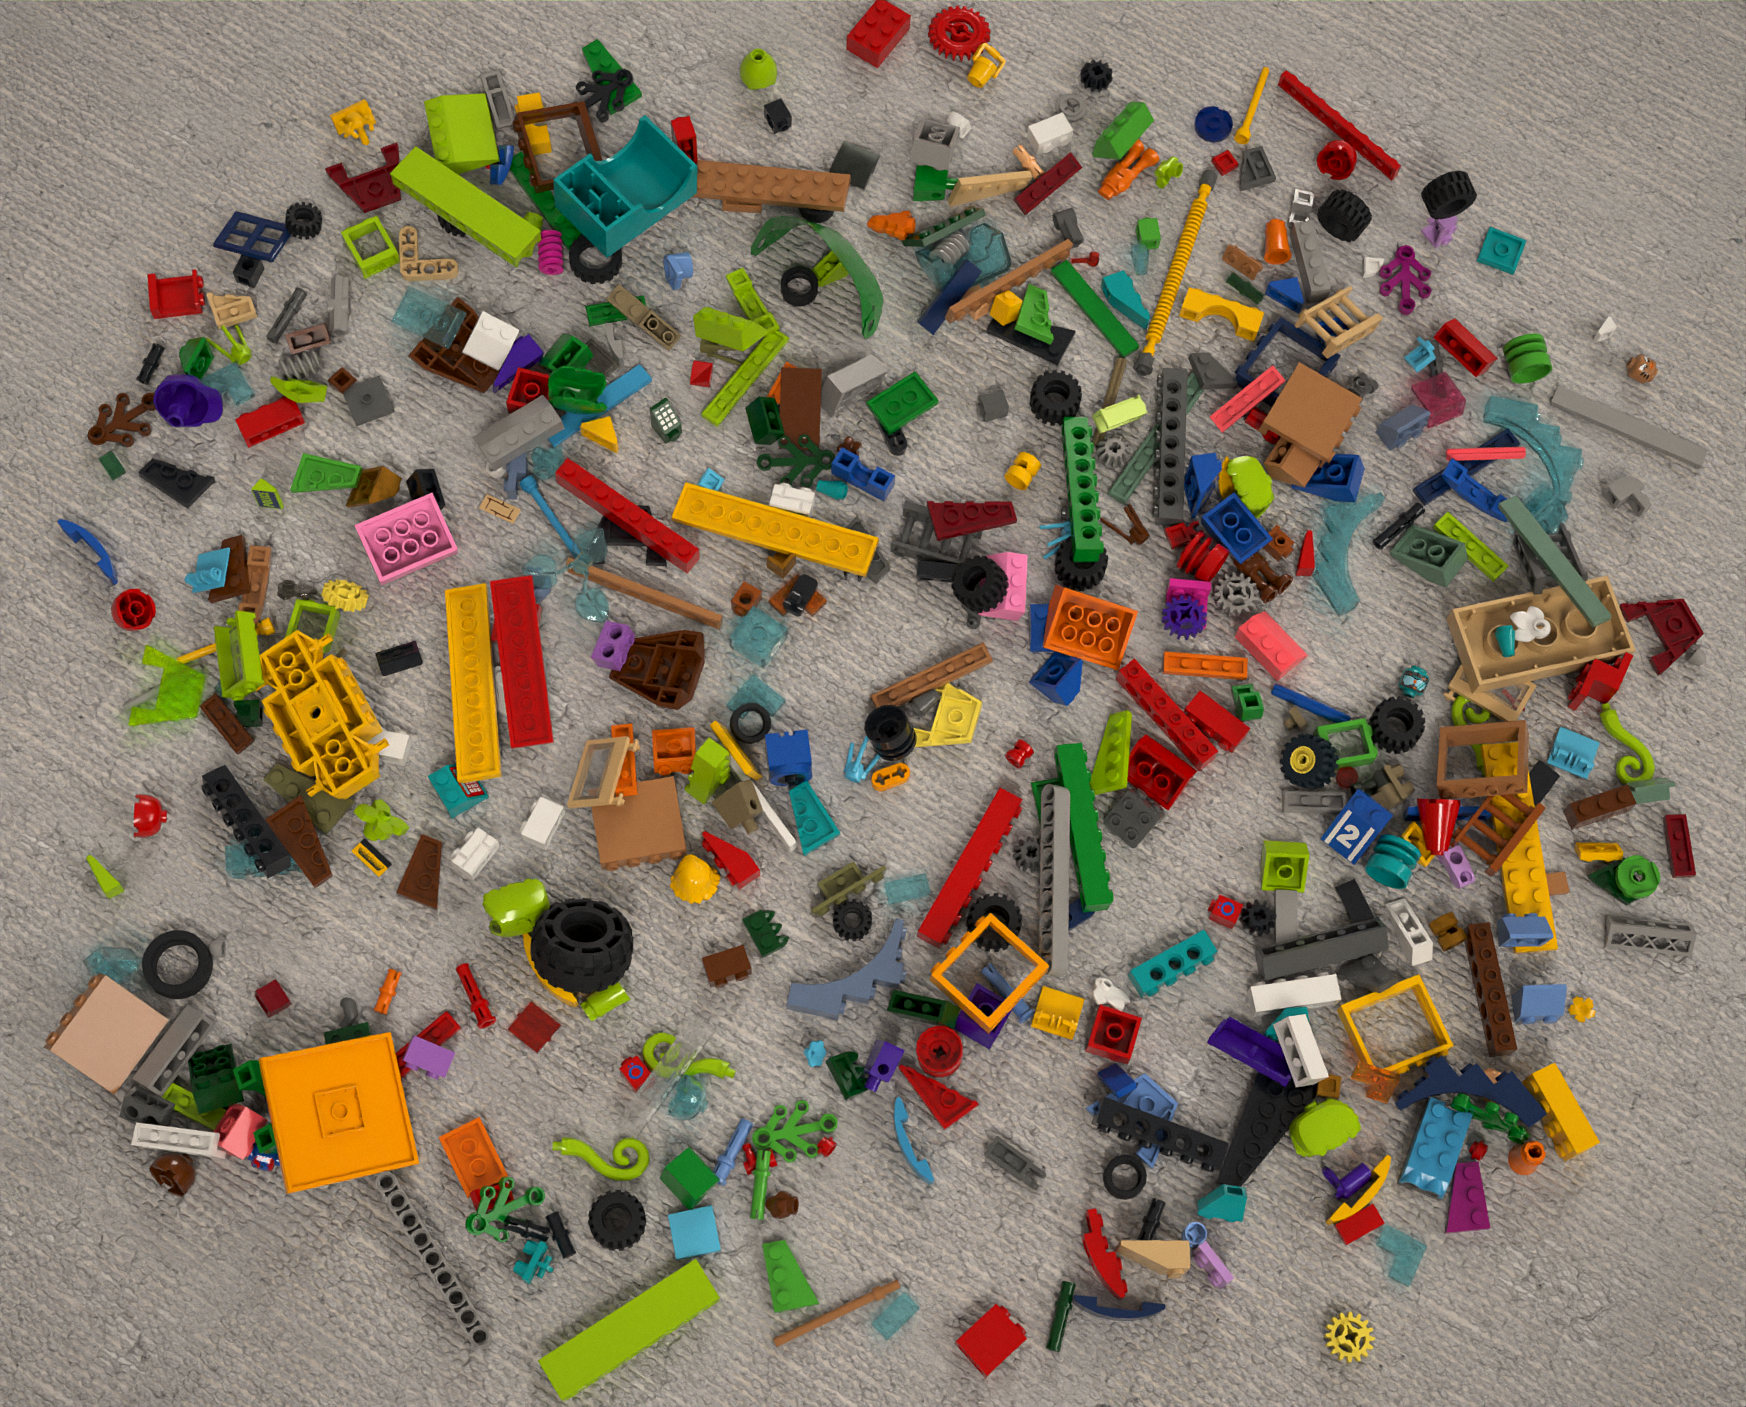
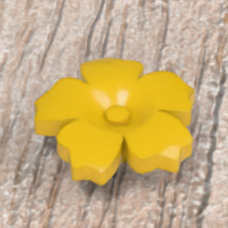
M1576 996L1573 998L1574 1004L1570 1005L1568 1011L1570 1015H1575V1019L1578 1022H1585L1586 1018L1590 1019L1595 1016L1596 1011L1591 1009L1594 1007L1592 999L1588 997L1584 1001L1583 997Z

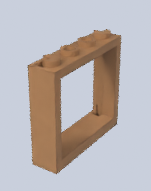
M1526 720L1440 727L1437 789L1440 799L1527 793L1529 731ZM1518 741L1517 775L1446 781L1448 747Z

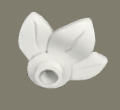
M1530 606L1527 613L1518 611L1510 615L1511 621L1518 627L1515 633L1516 641L1530 642L1534 638L1542 639L1548 636L1551 631L1550 623L1544 619L1543 612L1537 607Z
M1097 978L1094 982L1092 995L1098 1005L1108 1003L1114 1009L1123 1011L1125 1004L1130 1003L1128 996L1121 989L1113 986L1110 980Z

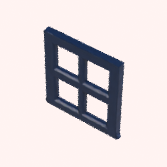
M235 211L214 241L213 247L274 262L292 233H288V229H286L283 223ZM240 220L257 225L252 233L235 229ZM266 227L283 232L278 240L261 236ZM230 234L248 238L243 246L226 242ZM257 240L274 245L270 253L252 249Z

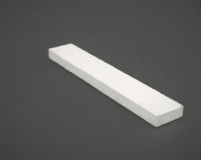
M730 754V772L738 783L749 780L750 777L743 772ZM753 783L763 809L762 816L789 853L796 849V840Z

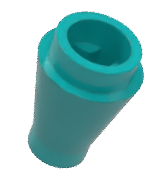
M819 480L816 491L837 501L840 499L845 500L848 484H845L843 481Z
M1512 625L1497 627L1494 634L1502 652V657L1515 656L1516 631L1513 630Z

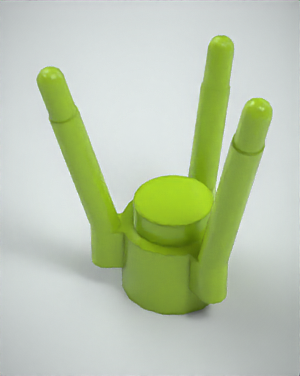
M237 324L235 329L242 345L235 341L224 325L221 326L225 335L233 344L230 350L231 354L214 341L206 338L211 346L229 358L233 364H245L252 357V351L248 347Z

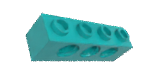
M1202 930L1130 970L1128 977L1141 998L1146 995L1151 997L1160 991L1158 988L1163 985L1169 987L1178 981L1177 978L1184 974L1187 977L1194 973L1197 966L1201 964L1207 966L1212 963L1218 951L1206 931ZM1187 952H1195L1197 959L1189 958ZM1171 961L1176 962L1179 965V969L1174 970L1170 968L1168 963ZM1150 973H1159L1161 979L1154 980L1151 978Z

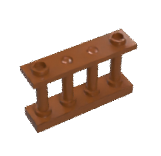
M1513 794L1500 795L1524 813V821L1516 823L1490 803L1494 796H1487L1462 829L1458 827L1452 834L1454 840L1450 846L1454 847L1459 841L1486 861L1488 867L1484 872L1492 877L1546 809L1541 803H1538L1533 808L1532 806H1527ZM1484 809L1511 829L1510 832L1513 835L1510 839H1504L1478 819V816ZM1471 825L1499 845L1498 848L1501 851L1497 856L1495 854L1491 855L1465 835Z

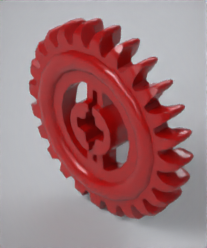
M956 5V8L953 9L950 6L948 11L942 9L941 13H936L935 18L931 19V24L928 27L930 44H934L933 50L939 48V55L945 51V59L952 54V61H955L956 56H959L960 62H962L963 56L966 55L968 61H970L971 53L974 55L981 44H988L990 41L989 35L991 30L989 29V23L985 22L986 18L984 16L980 17V12L974 13L973 8L967 10V6H963L960 9L959 5ZM966 24H968L972 28L973 33L968 31V27ZM946 31L951 33L950 39L946 35Z

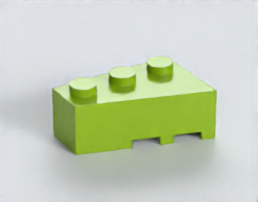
M708 738L695 753L691 766L694 773L688 776L690 783L685 786L684 790L705 805L721 784L725 785L731 777L729 752L711 738Z

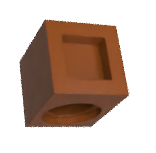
M743 581L731 600V609L740 617L750 618L762 599V591ZM743 599H748L751 602L748 604H743L740 601Z

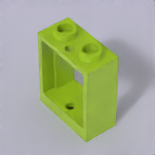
M377 216L367 218L363 222L355 226H349L341 232L344 244L364 279L400 263L398 252ZM378 230L388 249L362 261L352 241Z
M307 598L303 600L296 599L285 638L296 631L302 610L328 615L329 618L323 637L329 633L334 639L340 619L339 610L335 609V606H329L327 602L320 604ZM332 642L323 647V655L330 652Z

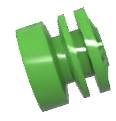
M1535 333L1525 334L1511 339L1503 346V353L1506 363L1509 364L1508 370L1512 382L1518 384L1530 383L1540 380L1551 373L1553 369L1550 357L1546 353L1547 347L1544 336Z

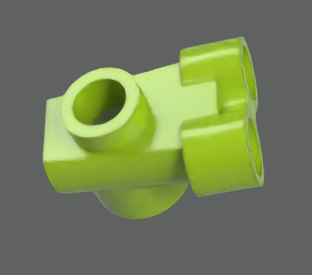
M1171 156L1167 161L1163 160L1154 171L1157 177L1156 185L1159 188L1163 189L1169 183L1171 177L1179 178L1181 176L1183 164L1178 162V158Z

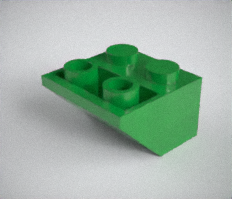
M563 333L540 360L538 365L549 373H552L554 369H558L561 366L584 368L594 355L583 342L573 335Z

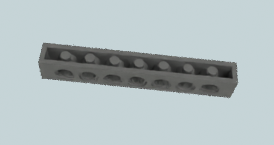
M1163 368L1161 375L1158 374L1157 387H1160V393H1157L1156 405H1159V412H1156L1155 423L1159 424L1158 430L1155 432V442H1158V449H1155L1154 461H1157V468H1154L1153 475L1154 480H1157V485L1153 489V498L1156 499V505L1153 506L1152 510L1155 525L1174 526L1183 521L1188 370ZM1167 389H1172L1175 393H1170ZM1167 407L1173 408L1174 412L1169 411ZM1166 426H1171L1174 430H1169ZM1166 444L1172 445L1174 449L1167 448ZM1165 463H1170L1173 468L1167 467ZM1164 482H1170L1172 487L1166 486ZM1167 500L1171 502L1172 505L1168 506L1164 503V501Z

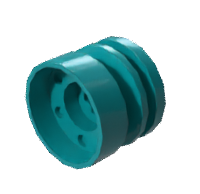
M1387 834L1381 835L1373 849L1375 854L1370 856L1364 868L1365 872L1372 879L1387 887L1405 889L1412 876L1411 870L1415 869L1416 862L1419 861L1421 853L1416 846L1400 837Z

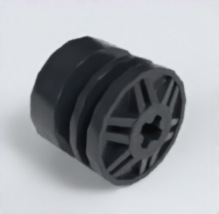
M894 705L880 706L874 709L865 721V733L876 753L882 759L898 761L907 757L913 751L917 735L905 712L900 707Z

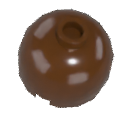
M176 1152L165 1153L157 1158L149 1168L153 1178L160 1185L165 1183L171 1187L167 1191L178 1197H183L191 1189L196 1178L195 1168L192 1165L193 1160L185 1153L182 1155Z

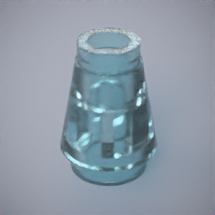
M1144 244L1134 245L1130 252L1136 275L1148 273L1150 250Z

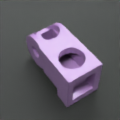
M1460 845L1444 851L1443 855L1437 856L1440 863H1443L1453 885L1457 889L1475 882L1471 866Z

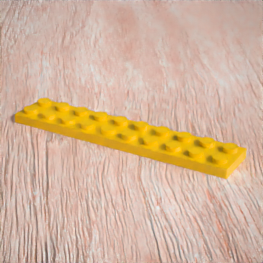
M685 482L671 517L672 521L787 555L793 553L798 558L863 577L867 575L879 543V537Z
M486 583L445 590L457 781L459 783H468L502 777L488 587Z
M1518 742L1485 744L1480 747L1485 777L1517 775ZM1528 770L1527 793L1513 795L1527 806L1534 808ZM1500 795L1494 796L1490 801L1491 804L1516 823L1524 821V813ZM1491 815L1493 830L1504 839H1510L1513 835L1510 832L1511 829ZM1536 820L1500 867L1507 914H1516V917H1524L1525 914L1536 913L1538 917L1545 916L1554 938L1541 947H1513L1514 954L1554 951L1558 949ZM1496 844L1497 854L1501 851L1498 848V844Z

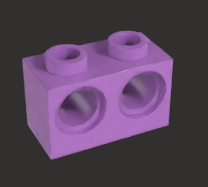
M606 621L591 655L592 660L598 667L620 671L627 660L630 646L634 643V632L628 625Z

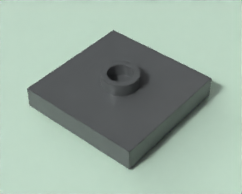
M380 376L350 386L343 393L356 427L395 412Z

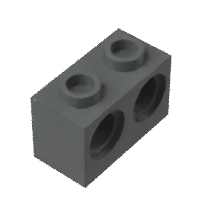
M136 1085L124 1096L119 1117L135 1125L137 1122L169 1126L175 1104Z

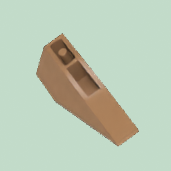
M1280 437L1265 460L1264 465L1271 479L1305 488L1322 460Z

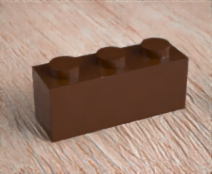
M1625 785L1570 803L1563 812L1571 830L1629 812L1637 803L1629 786Z

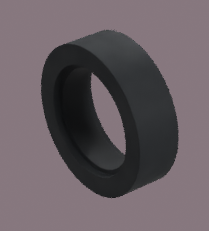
M183 930L168 931L156 937L146 948L142 959V971L148 984L158 994L170 999H185L197 994L208 983L213 970V960L207 946L195 934ZM176 945L189 946L198 955V968L195 974L188 981L176 985L167 984L160 980L157 974V963L162 953Z

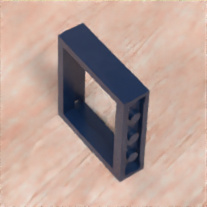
M1280 317L1277 322L1273 321L1267 330L1269 333L1266 337L1264 335L1261 336L1256 344L1258 347L1255 351L1251 349L1245 358L1247 360L1245 364H1240L1234 373L1237 374L1235 378L1238 382L1237 385L1243 389L1253 382L1255 378L1247 374V372L1278 332H1281L1324 360L1326 363L1318 373L1326 378L1336 367L1341 355L1336 353L1327 359L1322 354L1327 347L1326 345ZM1274 391L1263 402L1273 407L1280 394Z

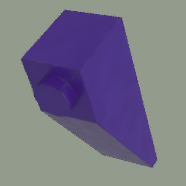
M529 334L524 338L520 336L514 341V345L493 384L494 393L514 380L518 367L528 370L543 358L544 352Z

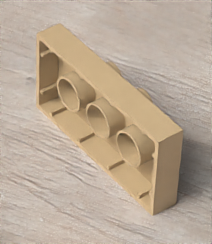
M1603 576L1585 581L1612 615L1611 620L1592 628L1560 586L1543 589L1542 594L1534 595L1533 592L1452 609L1446 620L1472 694L1583 670L1586 663L1590 664L1595 658L1606 664H1611L1615 662L1617 657L1621 658L1625 652L1633 654L1636 650L1609 577ZM1530 606L1539 608L1544 614V619L1551 625L1549 635L1542 639L1534 638L1530 642L1515 640V656L1502 657V652L1494 635L1496 628L1512 625L1513 630L1516 631L1518 627L1511 621L1510 615L1518 611L1527 613Z

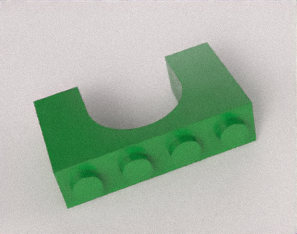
M249 1060L233 1069L239 1090L257 1091L266 1098L259 1060ZM272 1123L253 1132L260 1154H278Z

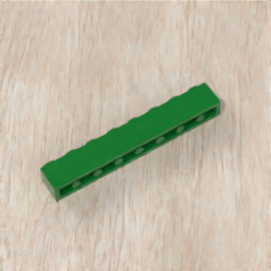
M1082 743L1057 745L1054 751V759L1059 786L1067 788L1070 792V847L1082 913L1108 910L1114 901L1112 889L1109 890L1108 886L1110 881L1109 870L1105 869L1104 865L1106 853L1104 849H1101L1102 832L1097 827L1098 811L1093 806L1095 794L1094 790L1090 789L1089 784L1091 782V772L1086 768L1085 763L1087 762V752L1083 750Z

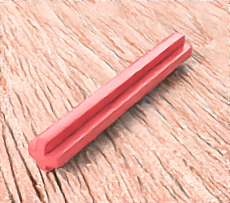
M1525 447L1447 449L1445 456L1448 461L1452 458L1456 461L1523 459L1526 456Z

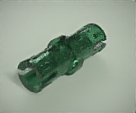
M1234 272L1226 280V283L1239 291L1241 296H1246L1256 305H1259L1265 297V294L1255 289L1252 283L1241 279Z

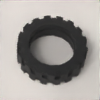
M583 234L578 236V239L572 242V247L569 249L570 268L574 271V275L577 278L580 277L581 281L585 283L588 281L590 284H603L607 280L611 281L614 275L617 276L619 268L621 269L622 267L621 248L612 254V260L608 265L599 269H590L580 262L579 256L587 248L595 246Z

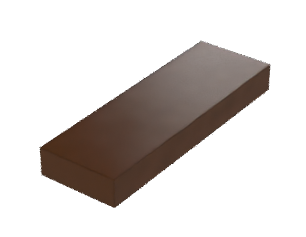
M217 693L199 706L238 755L255 742Z

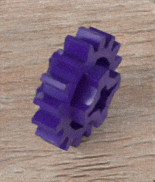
M1180 595L1178 601L1173 597L1171 603H1166V609L1162 611L1161 623H1166L1164 630H1171L1170 636L1175 633L1178 640L1181 636L1188 640L1189 635L1196 638L1197 632L1202 633L1203 627H1205L1207 622L1204 620L1207 613L1202 612L1204 605H1197L1198 599L1192 602L1191 596H1188L1187 600H1185L1183 595Z

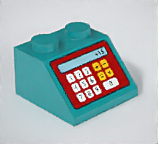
M456 764L446 765L428 775L431 786L451 819L489 798L480 781L459 783L457 781Z

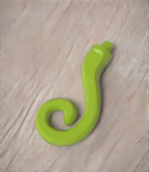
M1461 695L1456 697L1451 708L1454 726L1467 725L1464 721L1462 710L1463 706L1471 701ZM1467 708L1465 711L1467 719L1475 724L1485 722L1491 714L1483 708L1481 714L1474 713L1472 708ZM1485 744L1470 745L1476 754L1477 769L1482 770V776L1485 777L1480 749Z
M1609 703L1601 705L1603 712L1599 716L1606 731L1612 737L1635 751L1643 765L1642 775L1633 778L1626 773L1625 766L1630 765L1634 770H1639L1641 767L1640 762L1633 756L1620 758L1615 769L1618 779L1624 785L1629 782L1652 779L1655 766L1649 750L1641 741L1623 728L1616 710H1611Z
M669 1033L654 1034L643 1045L642 1056L645 1065L654 1074L663 1078L676 1079L677 1076L684 1078L699 1073H708L724 1079L725 1076L733 1079L736 1074V1070L729 1068V1062L718 1058H704L691 1062L683 1074H681V1071L685 1065L668 1067L660 1064L654 1057V1049L659 1043L665 1042L671 1046L670 1052L660 1054L662 1061L672 1062L680 1054L681 1047L679 1041Z
M562 1137V1142L553 1141L552 1150L561 1151V1155L577 1156L584 1159L597 1172L616 1181H629L639 1177L647 1169L650 1161L649 1151L646 1146L634 1138H625L618 1141L612 1151L614 1161L621 1166L629 1164V1159L622 1155L625 1148L630 1147L637 1152V1163L628 1169H617L610 1166L588 1144L575 1138Z

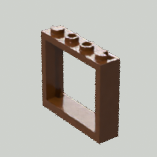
M584 101L516 113L515 119L512 122L513 130L518 134V146L520 151L523 150L524 166L529 170V182L531 187H534L535 193L554 190L553 179L541 180L525 125L575 116L586 154L591 153L595 161H603Z

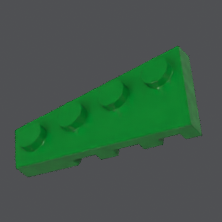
M598 39L582 48V53L592 73L599 70L602 73L615 74L618 70L622 69ZM604 81L603 83L597 84V85H605V86H607V85L610 84L611 82H609V81ZM634 82L625 89L623 98L625 107L642 97V92ZM617 89L610 96L608 105L610 116L618 112L612 106V101L616 98Z

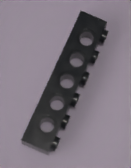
M223 765L202 775L203 785H201V789L204 795L212 799L211 802L216 812L220 811L222 813L225 825L227 827L231 826L235 839L243 843L247 856H252L255 860L254 864L260 873L263 872L267 878H270L290 868V854L227 766Z
M1106 1097L1099 1099L1091 1123L1097 1126L1096 1130L1107 1134L1110 1131L1118 1134L1117 1138L1138 1141V1145L1146 1149H1151V1147L1157 1148L1162 1155L1172 1157L1173 1154L1180 1157L1181 1162L1191 1165L1193 1162L1200 1164V1168L1208 1172L1222 1168L1229 1145L1225 1141ZM1116 1114L1122 1118L1121 1126H1117L1114 1123L1113 1119ZM1136 1122H1139L1143 1127L1141 1134H1138L1134 1129ZM1157 1130L1163 1133L1162 1142L1158 1141L1155 1137ZM1178 1137L1184 1141L1182 1150L1176 1145ZM1199 1145L1205 1150L1203 1157L1197 1154V1147Z

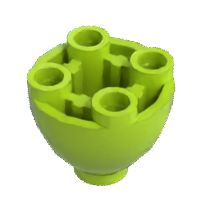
M760 48L752 50L743 58L739 70L741 80L750 90L764 89L774 85L778 75L777 65L773 57Z

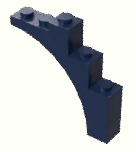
M1436 1055L1425 1063L1427 1067L1424 1070L1429 1077L1426 1079L1423 1076L1414 1083L1415 1088L1410 1092L1404 1090L1396 1097L1398 1101L1395 1103L1400 1111L1415 1102L1431 1096L1461 1093L1484 1097L1502 1105L1517 1115L1528 1128L1547 1115L1513 1071L1510 1073L1502 1072L1495 1078L1497 1083L1493 1084L1477 1063L1474 1066L1471 1063L1460 1070L1462 1075L1458 1076L1443 1056L1437 1058Z

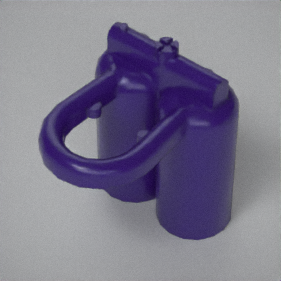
M1360 1163L1342 1179H1339L1327 1166L1322 1168L1324 1177L1337 1190L1334 1194L1336 1200L1351 1197L1371 1180L1370 1176L1372 1175L1364 1163Z

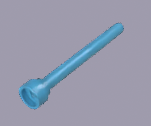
M532 475L525 477L519 483V486L524 492L531 494L575 558H580V550L537 490L538 486L535 478Z

